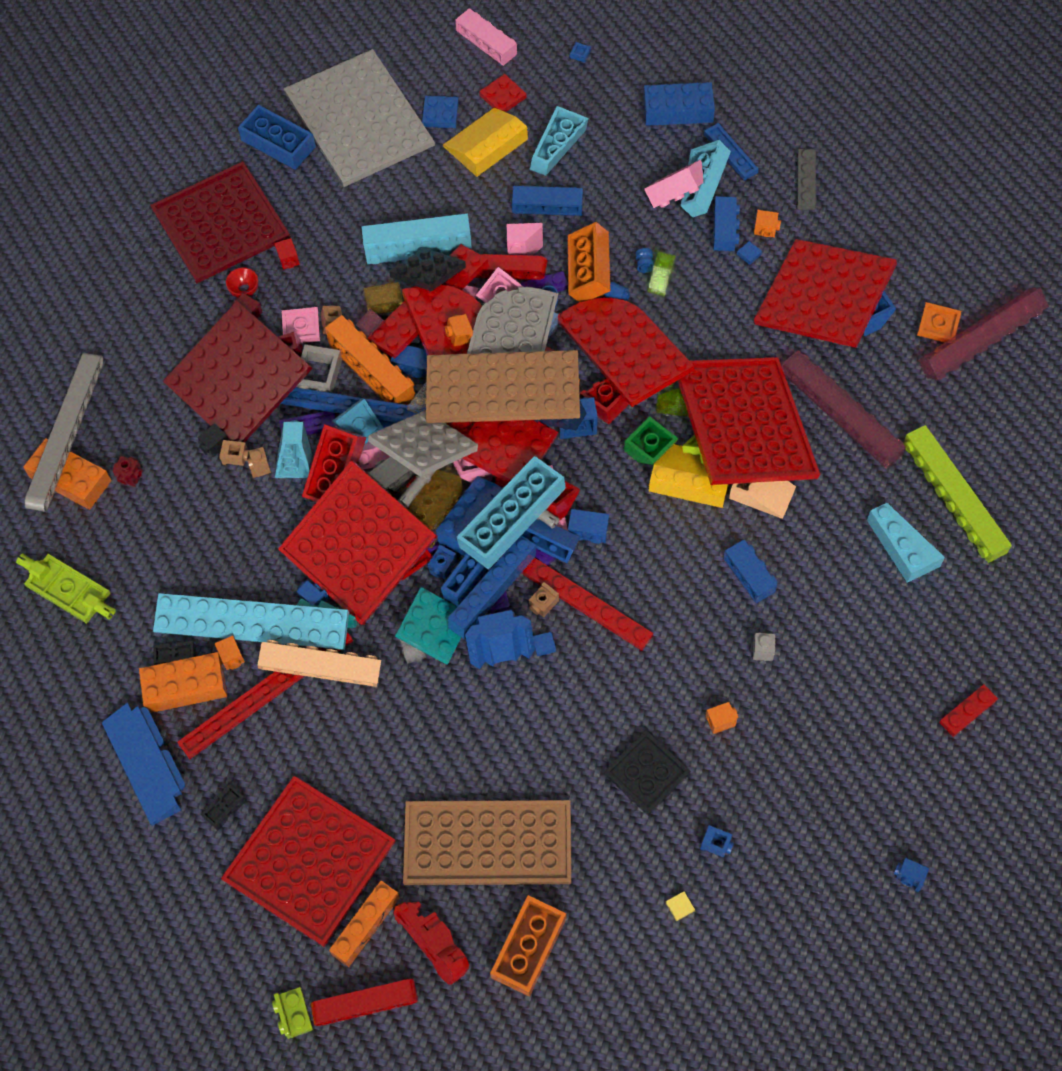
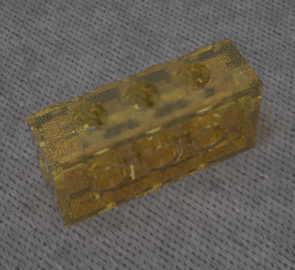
M436 470L431 477V481L424 485L407 508L435 534L436 529L455 506L463 491L460 476ZM437 538L429 546L430 548H433Z

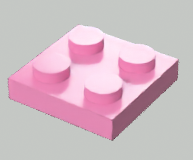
M318 307L282 311L283 335L295 332L301 339V343L320 341Z

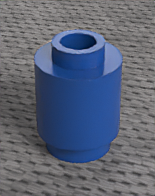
M610 282V292L603 294L605 298H616L628 301L630 297L629 289L615 282Z

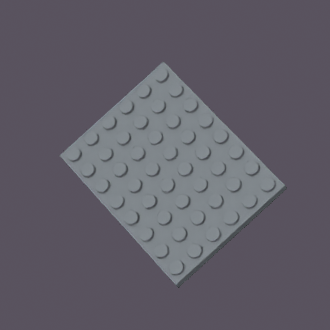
M373 49L283 88L284 93L309 132L313 133L314 141L343 187L435 146L433 138Z

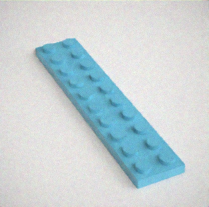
M158 593L153 632L226 639L233 635L235 640L267 643V640H274L283 645L294 643L305 647L313 646L345 650L349 610Z

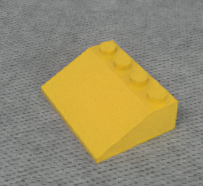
M493 108L444 143L443 147L478 177L528 140L527 126L516 116Z
M676 444L654 464L649 483V492L723 508L728 484L710 485L705 466L701 464L700 454L683 453V447Z

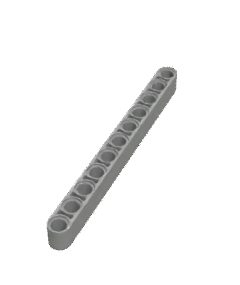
M83 353L27 492L25 498L26 509L46 512L50 505L103 366L102 355Z

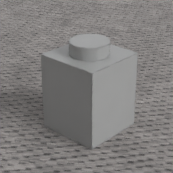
M755 633L753 639V660L773 661L775 655V634Z

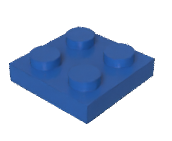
M425 96L423 125L425 127L456 128L459 97Z

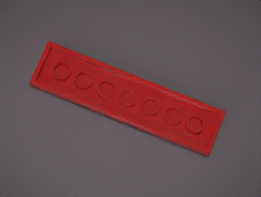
M460 244L449 256L465 261L466 268L442 285L463 290L488 264V259ZM404 301L367 338L370 343L373 342L379 350L394 359L419 335L406 302Z

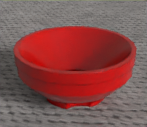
M237 268L230 272L226 278L228 291L238 298L242 293L251 296L259 285L257 274L249 268ZM241 285L249 286L246 291H240L239 288Z

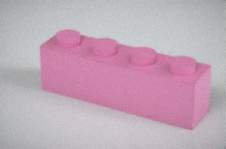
M469 8L455 19L456 31L504 66L517 55V43L515 40L495 28L477 12Z

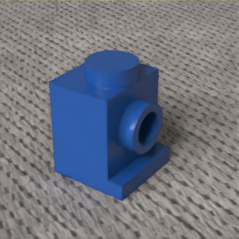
M439 545L438 550L428 563L430 574L437 578L446 579L457 562L456 553Z
M308 580L302 582L297 590L300 599L309 602L312 606L318 607L321 600L327 602L330 599L325 590H322L316 583L312 585Z
M709 825L700 850H706L724 858L725 854H730L734 844V842L730 841L732 834ZM718 841L722 846H716L714 842Z
M905 858L902 863H897L893 874L897 875L896 878L902 884L909 887L915 886L914 891L919 892L923 887L929 868Z

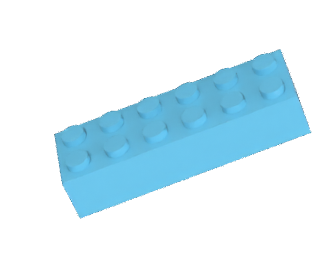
M468 213L362 226L367 264L406 260L422 248H429L432 251L445 255L451 254L460 244L472 250Z
M534 456L457 536L459 548L489 570L566 489L564 476Z

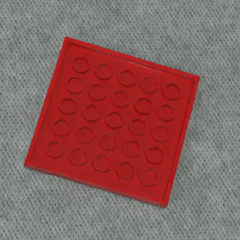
M795 239L754 318V323L759 326L857 348L897 265V260Z
M351 460L278 550L322 590H325L344 610H349V614L354 616L357 622L364 625L438 535Z
M293 776L221 877V880L319 945L325 947L396 840L296 776Z

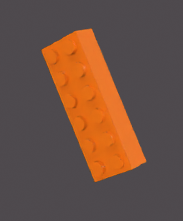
M341 315L325 327L329 347L340 350L342 360L384 402L412 406L415 397L412 380L402 375L400 368L397 365L393 366L387 355L381 354L377 346L373 342L370 343L361 330L358 331L350 319H346Z

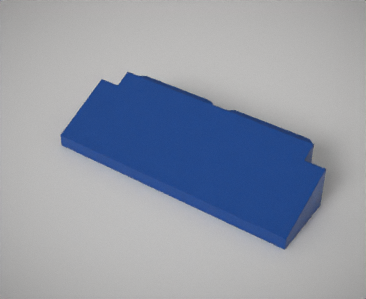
M126 703L105 719L102 725L151 826L181 811L175 797L182 794L181 790L185 788V782L168 750H160L159 747L163 745L164 740L149 710L146 707L139 708L138 706L132 710L129 704Z

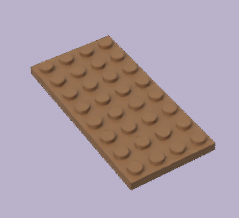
M578 350L427 355V423L580 418Z
M570 800L406 801L403 884H571Z

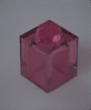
M369 309L356 326L359 328L358 331L361 330L367 338L368 336L371 337L385 321L373 310Z

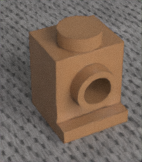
M322 306L320 317L323 334H326L325 327L342 315L340 306Z
M223 440L219 457L223 465L244 466L245 461L250 458V450L247 449L245 442Z
M264 448L250 450V458L247 461L252 477L270 474L271 470Z
M543 582L541 587L529 599L530 610L536 615L540 614L542 617H545L559 602V593Z

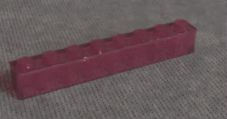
M1041 287L1025 290L920 358L919 362L927 379H943L946 377V373L958 369L963 362L972 360L975 354L984 352L988 349L989 345L1000 342L1002 340L1001 337L1015 332V328L1029 323V319L1041 315L1043 310L1049 307Z
M798 350L783 362L782 369L785 377L886 469L902 457L906 448L900 439H896L888 428L877 422L872 414L867 413L859 402H855L850 397L847 391L842 390L832 378L825 375L823 370L819 366L814 365L807 355L802 354Z

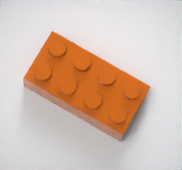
M597 222L568 235L569 295L578 302L594 299L610 292L609 231Z
M46 438L23 466L31 479L35 475L48 442ZM70 452L55 492L90 510L112 480L106 470Z
M218 652L139 668L143 706L150 713L228 697L223 662Z
M528 895L490 972L491 978L530 997L566 921V913Z

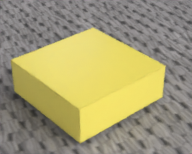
M685 892L666 901V905L676 921L695 911Z

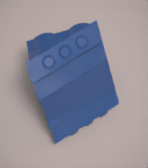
M512 610L478 617L476 625L471 626L465 634L470 664L478 669L485 662L493 667L494 664L499 662L517 661L521 654L530 658L535 651L531 620L522 615L515 617V613Z

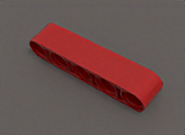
M480 254L488 259V264L475 278H490L499 267L513 279L541 280L545 277L547 259L542 256Z
M407 979L317 1000L310 1005L314 1026H322L411 1005L418 1002L414 979Z

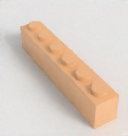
M267 640V643L262 642L258 669L377 687L381 660H377L378 657L366 655V658L358 657V654L346 652V655L338 654V651L333 649H326V652L318 651V648L313 646H307L305 649L299 648V645L294 643L279 645V642L274 640Z

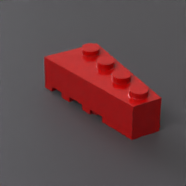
M608 379L602 382L598 381L589 390H583L579 393L580 398H594L597 417L608 425L629 405Z

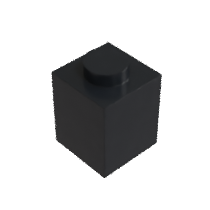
M215 423L197 437L200 443L199 448L203 453H209L212 457H215L221 451L223 440H228L227 435Z

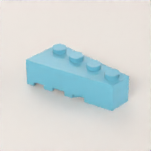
M557 106L532 157L530 170L546 176L586 131L589 118Z
M720 140L691 149L688 165L701 160L703 170V183L698 186L699 190L692 194L689 191L684 193L681 201V207L692 217L707 213L731 153Z
M295 420L284 422L276 459L275 478H308L314 458L304 423Z
M888 503L870 510L867 522L907 583L941 566L945 557Z

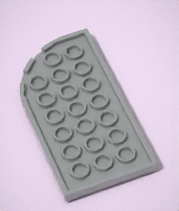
M518 287L517 290L508 292L505 290L494 295V298L482 306L477 315L467 354L545 351L558 293L538 288Z

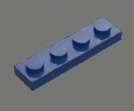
M719 123L704 130V136L710 142L720 140L731 151L727 162L744 181L758 174V167Z

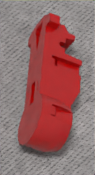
M403 902L395 906V920L398 924L401 923L433 963L438 975L450 985L462 978L469 969L468 960L461 949L454 944L450 930L443 921H440L437 914L433 912L425 918L422 915L418 917L421 907L420 902Z

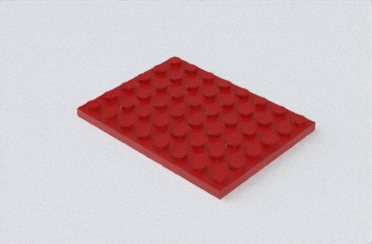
M778 357L690 361L694 365L695 371L679 379L678 383L710 485L819 478L820 472Z

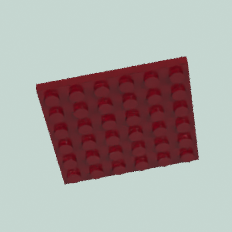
M240 162L150 205L196 284L274 247V243L291 238L288 230L244 162Z
M236 301L163 382L210 426L215 423L227 435L228 441L246 442L313 368Z

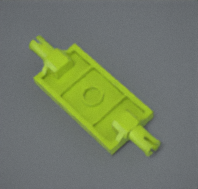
M24 553L20 555L23 559L17 558L16 563L29 570V578L24 583L27 588L86 624L96 612L108 620L112 618L110 614H115L116 609L104 603L110 595L108 589L50 554H47L40 561H35Z

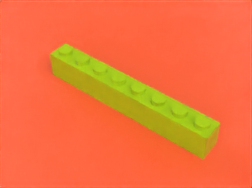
M924 425L906 434L903 442L905 450L913 456L915 464L922 469L926 480L932 483L936 494L942 497L948 511L954 514L958 525L966 531L970 542L976 545L980 556L989 563L1007 554L1012 544L927 426Z

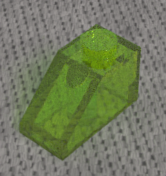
M658 252L648 287L649 293L665 296L675 268V255Z
M677 388L658 395L656 413L689 417L681 389Z

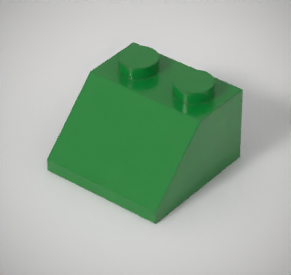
M649 416L625 440L624 452L638 463L654 465L678 441V438Z

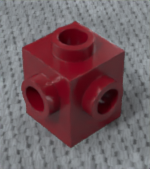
M120 456L118 462L113 467V473L117 481L124 485L136 487L143 472L138 460L130 456L128 458Z

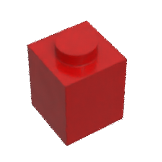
M291 238L274 243L283 270L300 265Z

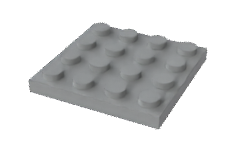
M426 410L372 433L368 437V442L420 477L478 450L477 443L446 423H427Z

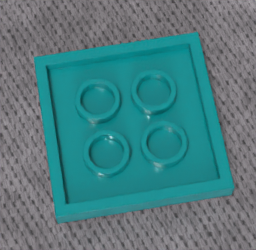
M421 587L395 637L447 665L461 639L459 635L448 628V617L457 606Z

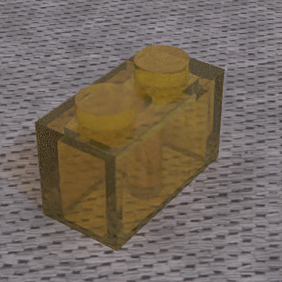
M399 282L364 288L369 316L373 315V313L394 312L403 303Z

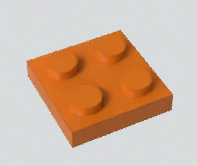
M926 302L917 336L953 344L962 311Z

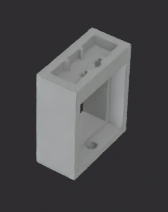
M304 345L301 358L306 363L314 361L331 364L326 383L303 379L296 388L333 393L342 362L340 350Z

